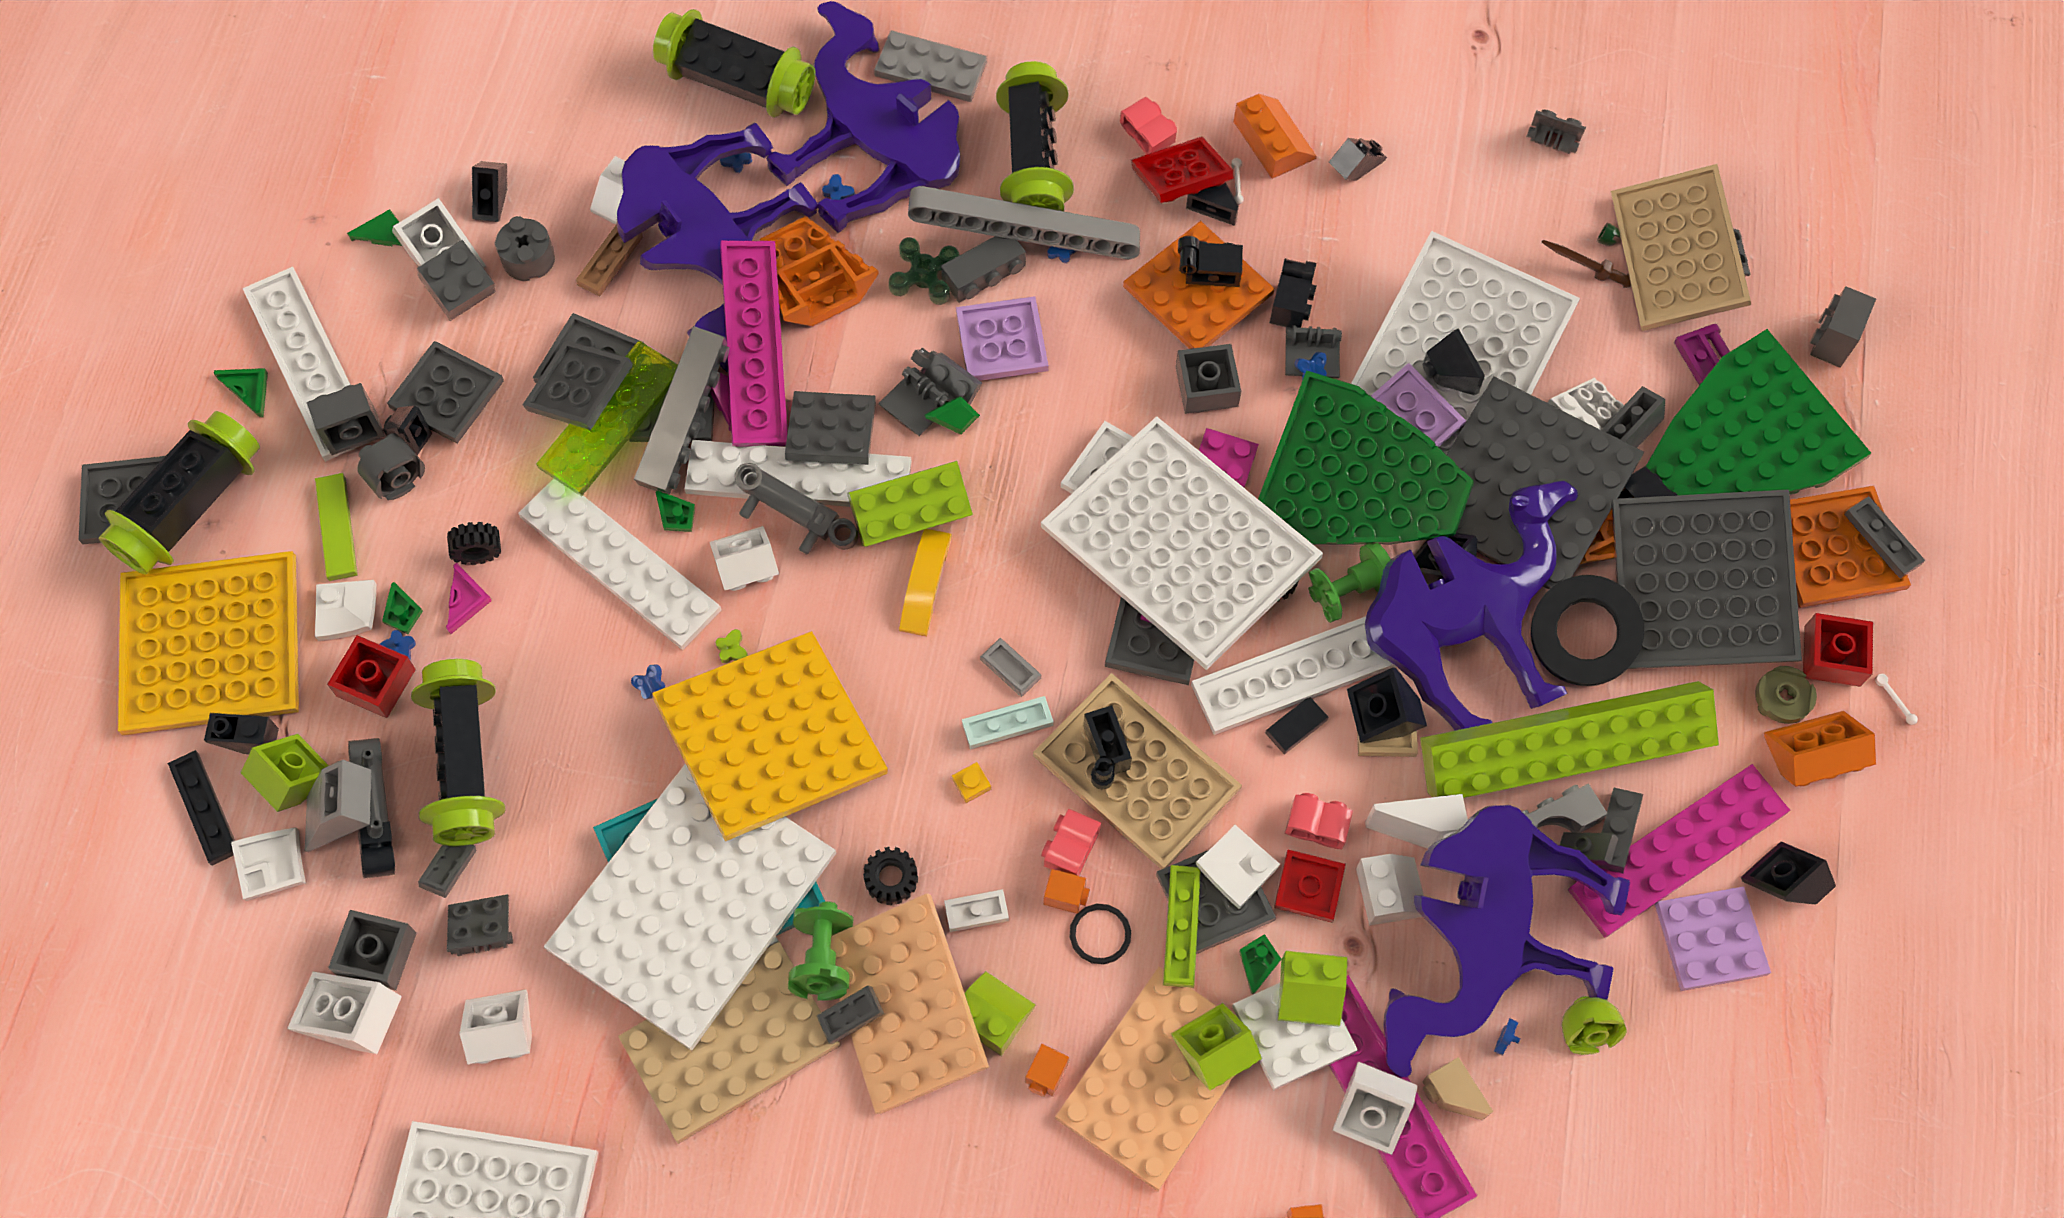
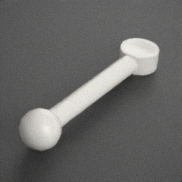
M1234 158L1231 162V167L1234 169L1236 195L1234 199L1239 205L1244 200L1241 195L1239 171L1242 161L1239 158Z
M1879 674L1875 678L1876 684L1885 688L1906 716V722L1909 725L1916 724L1918 721L1917 716L1909 712L1887 683L1888 677L1885 674Z

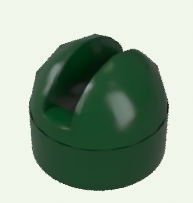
M1606 223L1598 236L1597 242L1606 246L1615 245L1617 242L1613 240V237L1620 238L1618 228L1610 223Z

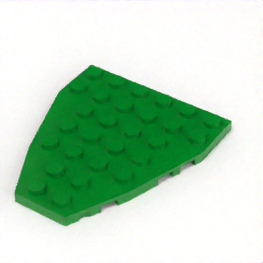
M1766 329L1719 360L1672 419L1646 467L1652 473L1657 474L1670 491L1678 495L1789 490L1791 495L1798 493L1802 489L1814 486L1819 488L1827 485L1869 458L1872 453L1775 337Z
M1306 370L1258 500L1313 545H1366L1368 543L1391 545L1434 539L1440 536H1455L1474 481L1427 435L1401 416H1397L1359 386Z

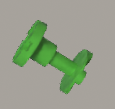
M1368 543L1360 548L1361 562L1348 568V575L1331 582L1328 576L1319 568L1309 572L1313 585L1308 588L1309 594L1314 602H1320L1328 622L1332 623L1342 618L1340 597L1354 590L1359 594L1372 588L1377 593L1379 592L1383 570L1391 560L1388 553L1379 543Z
M822 902L819 904V907L795 909L793 916L794 927L805 934L813 935L812 948L806 951L805 964L795 966L789 971V991L807 999L808 994L818 995L817 1000L821 1001L843 997L847 994V988L849 989L850 975L845 969L836 966V952L831 949V936L853 927V916L837 909V904L833 902Z

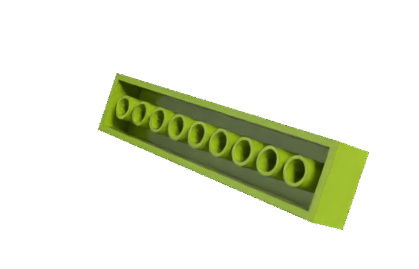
M1699 681L1420 738L1427 793L1431 797L1463 794V798L1719 745L1714 690Z

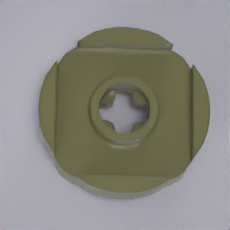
M1789 666L1776 667L1772 671L1767 672L1757 683L1755 696L1758 710L1763 716L1769 717L1776 722L1784 724L1799 723L1813 710L1817 700L1816 689L1813 683L1810 685L1809 681L1805 678L1806 675L1799 669ZM1786 689L1788 690V695L1792 696L1793 699L1784 700L1779 693Z

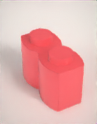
M1145 96L1121 111L1120 123L1122 127L1136 140L1139 147L1146 154L1165 149L1175 143L1176 125L1171 119H1167L1161 114V109L1155 101H1151Z
M1311 793L1296 794L1292 802L1285 834L1298 839L1313 841L1329 848L1342 850L1346 843L1353 810L1347 808L1346 804L1339 801L1325 803L1318 800V797Z
M1068 809L1065 816L1060 814L1054 826V831L1057 834L1053 841L1047 840L1041 854L1045 858L1044 867L1079 876L1099 835L1101 822L1071 809Z

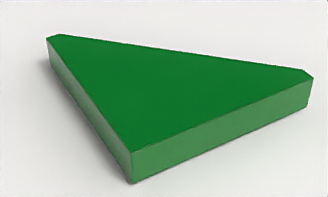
M390 209L347 233L351 241L363 240L377 245L402 246L392 232L393 226L398 224L399 221Z
M265 368L214 370V375L258 417H264L268 376Z

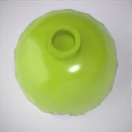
M1588 996L1580 997L1567 1009L1562 1018L1564 1040L1569 1046L1570 1051L1575 1054L1588 1055L1599 1053V1049L1596 1047L1607 1044L1611 1048L1619 1043L1627 1033L1619 1010L1606 999Z

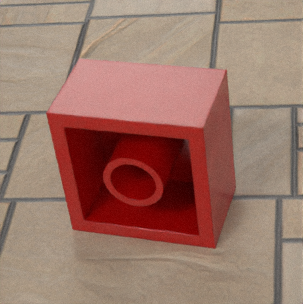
M1815 613L1804 626L1803 673L1806 675L1805 678L1861 687L1873 674V621Z
M356 635L327 685L336 697L388 718L416 668L408 656Z

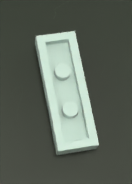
M1045 696L962 719V725L970 749L1051 727L1054 723Z

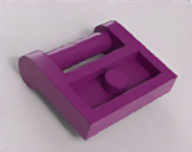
M1716 323L1678 336L1674 341L1699 385L1719 362L1707 339L1711 340L1721 358L1730 352L1720 335L1721 330Z

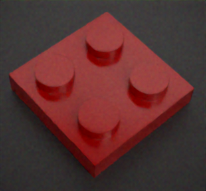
M1288 849L1274 908L1333 923L1346 864Z

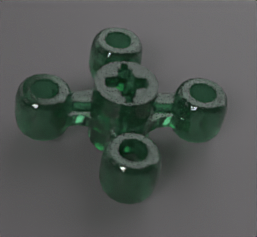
M912 237L904 238L899 244V254L904 261L911 263V268L907 273L895 272L890 276L888 283L890 292L895 296H904L908 293L910 287L916 284L918 287L928 288L930 300L934 304H945L950 298V288L945 281L939 280L937 275L941 271L943 264L960 256L958 249L954 246H945L940 250L939 255L933 258L929 254L920 253V245L916 239Z

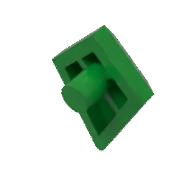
M958 396L926 413L924 416L961 435L980 415L961 396Z
M657 490L656 497L664 530L692 532L695 504Z
M393 582L382 622L408 635L423 610Z
M1265 934L1239 950L1251 994L1257 992L1281 961V957Z

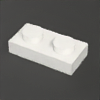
M1003 889L944 900L950 932L1009 921Z

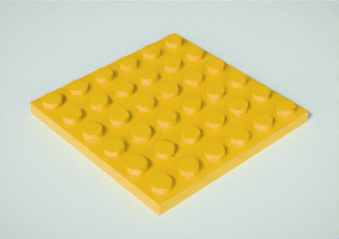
M293 551L153 568L146 575L137 571L120 573L118 732L121 735L208 724L210 713L274 716L299 712L296 555Z
M812 631L653 692V700L725 841L888 773V767Z

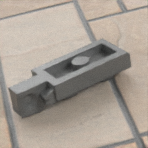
M924 348L914 351L910 359L922 367L921 372L952 397L957 398L961 396L969 405L972 404L982 385L981 381L943 353L935 351L929 353Z

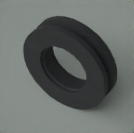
M1595 575L1575 576L1557 583L1541 598L1531 623V641L1535 654L1541 664L1560 680L1580 686L1600 685L1620 676L1635 661L1644 639L1643 616L1633 596L1618 583ZM1580 602H1591L1604 607L1613 616L1617 626V638L1612 649L1604 656L1595 659H1580L1569 654L1561 646L1557 636V623L1561 614L1570 606Z

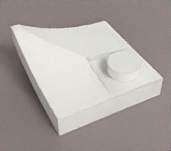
M374 580L316 585V639L318 641L339 639L371 630L376 605V582Z
M1234 825L1196 862V865L1214 886L1240 909L1279 868L1280 863L1239 827Z
M299 829L278 830L231 842L244 900L249 901L306 883L301 858Z

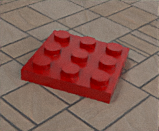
M1203 136L1131 160L1132 169L1160 203L1172 202L1176 198L1188 194H1196L1203 189L1220 186L1234 179L1233 169Z

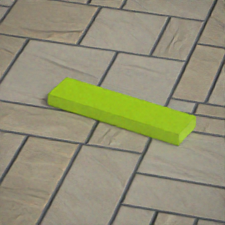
M343 473L315 478L327 579L334 581L358 576L346 477Z
M1171 865L1163 976V985L1194 988L1201 873L1198 867Z

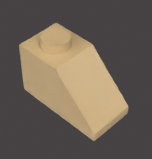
M1459 1057L1429 1074L1422 1081L1425 1085L1423 1090L1426 1097L1431 1103L1436 1102L1439 1109L1479 1120L1487 1118L1494 1112Z

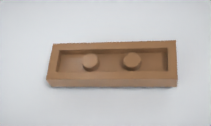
M616 224L577 277V286L600 297L643 238L642 233L624 243L618 233Z

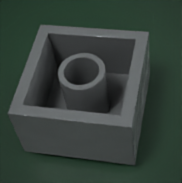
M463 240L417 268L419 279L450 321L495 293L493 280Z
M1847 286L1844 287L1840 295L1834 294L1828 308L1824 309L1819 319V323H1821L1819 329H1816L1810 343L1814 346L1810 355L1841 368L1860 341L1876 298Z
M1232 344L1178 350L1175 367L1185 414L1239 406L1241 387Z
M361 383L345 386L342 390L328 395H320L314 400L306 402L316 431L331 455L385 437L376 409Z
M349 910L328 968L337 976L379 982L387 988L396 991L417 933L408 923Z

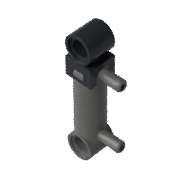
M744 463L736 469L734 474L736 484L744 493L750 495L739 512L742 517L749 519L758 502L765 503L809 530V533L799 547V550L806 555L809 554L819 537L826 541L829 536L831 542L842 550L850 549L857 543L859 537L855 525L848 519H839L840 516L837 512L802 494L760 469L756 464ZM752 472L756 473V482L752 485H745V475ZM849 528L851 535L847 540L840 541L836 538L839 529Z
M380 739L348 741L349 761L371 769L370 825L358 830L363 878L395 875V860L386 804Z

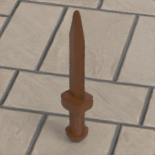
M1542 240V244L1557 254L1595 271L1594 278L1600 281H1605L1607 278L1623 285V288L1632 286L1629 273L1625 275L1613 269L1614 265L1612 262L1605 259L1600 264L1567 247Z

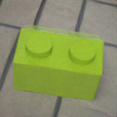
M295 734L253 747L240 773L279 812L300 805L305 801L321 770L329 765L299 734Z
M1285 951L1281 959L1278 1020L1340 1027L1346 991L1348 957Z
M986 971L965 992L981 1043L1002 1056L1036 1004Z
M1224 1003L1171 1033L1193 1072L1209 1090L1224 1084L1228 1079L1250 1068L1262 1059L1251 1030Z

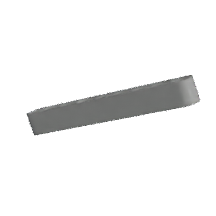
M924 186L914 187L909 194L908 216L912 221L1121 259H1133L1140 254V229L1134 224Z

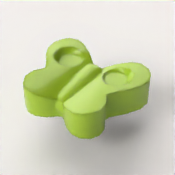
M734 629L726 638H718L716 640V646L721 650L719 656L722 663H728L730 660L736 661L748 656L746 650L740 646L742 641L740 630Z

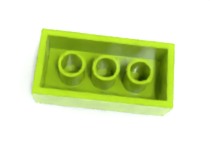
M957 461L847 492L861 543L864 547L973 515Z

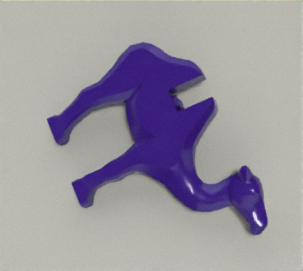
M829 1L821 3L817 10L822 17L826 18L835 35L820 49L814 61L815 77L826 100L828 115L826 126L818 134L810 137L800 149L792 154L772 152L766 159L769 170L786 186L813 165L825 160L833 153L857 144L871 157L888 165L881 176L868 189L842 200L825 198L818 203L820 217L839 233L846 228L848 222L870 214L884 212L897 201L909 197L910 191L914 187L924 186L940 189L950 185L959 175L960 151L957 143L959 114L957 108L947 100L919 123L918 110L931 100V84L926 80L913 79L902 82L874 84L858 79L849 73L846 68V62L852 55L864 49L871 52L879 51L873 23L865 16L844 7L838 2Z
M753 123L742 131L705 135L690 145L673 147L651 145L641 146L636 149L624 162L622 169L623 194L617 209V229L621 239L626 243L658 223L661 233L665 237L669 236V238L641 254L640 264L645 269L697 270L710 275L722 284L721 241H752L757 232L771 226L781 216L796 211L811 218L817 213L819 206L806 187L800 182L791 189L785 190L774 199L759 203L746 211L730 213L716 195L697 180L707 168L728 156L748 152L765 158L772 153L771 149H773L771 141L758 124ZM724 303L702 316L696 322L695 327L724 336L726 339ZM692 328L687 331L688 336H690ZM726 359L725 363H720V366L728 373Z
M1566 481L1533 485L1513 492L1509 501V512L1523 541L1522 556L1513 563L1502 565L1486 563L1464 550L1450 538L1440 536L1427 541L1442 573V579L1427 585L1411 550L1392 558L1383 570L1379 592L1366 615L1365 631L1367 643L1372 651L1393 663L1414 681L1422 701L1436 710L1452 726L1454 731L1490 724L1492 720L1483 719L1471 714L1451 691L1442 667L1439 649L1441 647L1458 645L1474 638L1485 636L1498 648L1505 663L1516 676L1522 693L1526 696L1531 709L1545 705L1568 694L1564 686L1544 682L1535 667L1532 653L1521 635L1522 619L1531 598L1551 577L1556 566V544L1547 521L1566 502H1573L1578 497L1577 490Z
M1511 805L1484 807L1472 815L1456 833L1436 841L1427 849L1420 866L1465 876L1464 881L1460 883L1458 888L1459 904L1414 895V905L1418 913L1437 930L1452 948L1459 968L1460 985L1455 998L1445 1003L1406 995L1394 988L1390 989L1389 1001L1384 1013L1383 1027L1386 1038V1063L1396 1075L1404 1078L1411 1074V1061L1426 1035L1458 1037L1475 1032L1486 1022L1503 993L1523 973L1533 969L1544 970L1554 975H1570L1581 979L1587 988L1589 997L1608 999L1613 967L1600 965L1595 961L1576 958L1562 950L1542 944L1529 934L1533 911L1531 877L1559 875L1572 878L1596 892L1601 898L1606 912L1621 916L1625 911L1630 886L1628 879L1611 876L1592 863L1580 850L1557 845L1538 830L1520 809Z

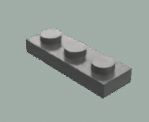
M1869 496L1848 509L1844 514L1900 579L1925 562L1920 553Z
M1613 788L1607 810L1608 814L1606 815L1601 833H1613L1618 837L1611 865L1595 864L1599 868L1624 873L1643 794Z

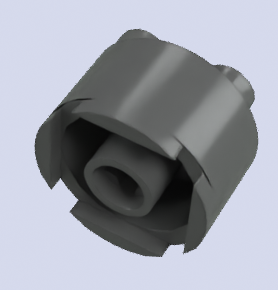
M515 216L497 234L495 247L507 274L514 279L530 281L529 278L538 276L540 278L546 275L553 267L555 261L554 249L548 231L538 221Z
M396 433L389 434L385 439L375 443L373 446L367 445L363 447L359 452L361 459L357 467L358 473L380 499L386 497L387 500H394L404 496L415 487L413 481L417 477L421 479L425 472V465L405 440Z

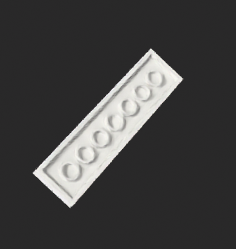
M294 267L242 288L324 461L326 462L357 448L354 447L331 455L314 426L306 402L314 400L320 395H328L342 390L345 386L351 384Z
M692 440L684 490L686 494L748 499L750 495L744 493L738 487L734 474L740 465L753 463L819 504L851 507L847 492L909 475L912 461L911 457L881 454H870L868 465L785 460L786 447L765 445L735 447L732 446V443ZM753 472L746 474L744 484H754L757 480V474Z
M559 475L548 483L518 513L522 520L682 650L721 611L719 604Z
M1365 616L1193 680L1191 686L1213 734L1216 735L1299 704L1307 698L1320 696L1397 666L1387 659H1383L1370 649L1365 631Z

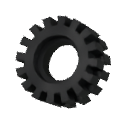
M467 522L468 525L466 526L459 524L458 528L453 527L451 531H448L449 557L451 560L454 559L456 563L461 561V564L465 565L468 562L471 565H476V562L483 564L485 560L493 561L494 558H498L499 554H501L499 529L495 525L491 526L490 523L483 525V522H477V524Z
M884 847L885 851L883 852L878 849L875 851L874 857L870 855L868 864L864 866L863 876L866 889L869 891V895L872 898L875 897L877 902L881 904L883 901H886L887 905H892V902L897 901V904H900L902 899L906 898L908 900L911 897L910 893L916 890V883H918L917 866L913 857L910 858L909 853L906 851L900 852L898 847H895L894 850H890V847ZM887 866L898 867L903 874L901 881L894 886L884 885L879 879L883 868Z

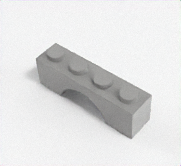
M1589 783L1581 788L1578 785L1568 788L1562 793L1563 797L1555 801L1552 797L1544 800L1537 805L1538 809L1531 813L1528 810L1522 811L1536 828L1545 825H1558L1571 832L1579 833L1601 823L1608 814Z

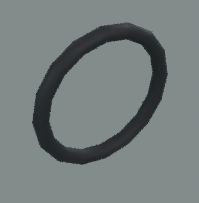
M1094 904L1083 908L1075 915L1070 925L1069 937L1073 949L1081 958L1094 964H1107L1116 961L1125 954L1131 943V928L1128 919L1120 910L1108 904ZM1106 910L1115 914L1123 923L1125 941L1120 950L1114 955L1106 958H1096L1086 954L1079 947L1076 939V927L1080 919L1088 912Z

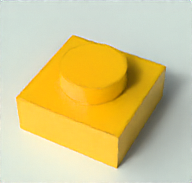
M978 762L952 775V780L965 803L991 790V784Z

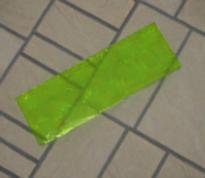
M640 340L625 356L632 362V367L592 429L588 430L569 424L536 463L538 469L581 497L666 395L678 367V364Z

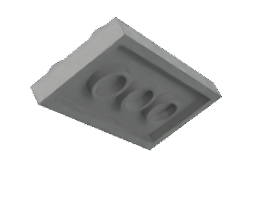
M891 30L874 73L876 77L895 82L923 79L931 84L932 92L971 102L986 66L987 56Z

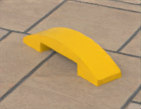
M924 529L908 582L899 631L927 637L933 614V604L952 537L951 533Z

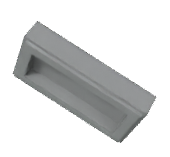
M999 638L980 656V660L1020 697L1041 679V674L1002 638Z

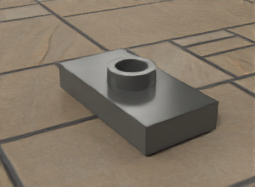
M1564 832L1559 846L1580 850L1594 864L1611 865L1618 837L1613 833Z
M442 845L419 879V887L446 898L475 854L476 846Z
M866 986L817 1015V1018L828 1043L834 1044L882 1016L884 1012L872 986Z

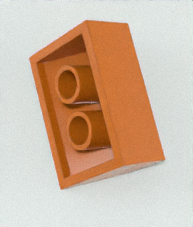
M1258 93L1236 103L1233 122L1271 179L1317 158V155L1278 99Z
M1845 711L1764 732V738L1780 775L1795 787L1807 786L1811 782L1832 779L1840 774L1851 771L1857 772L1866 767L1876 765L1875 733Z

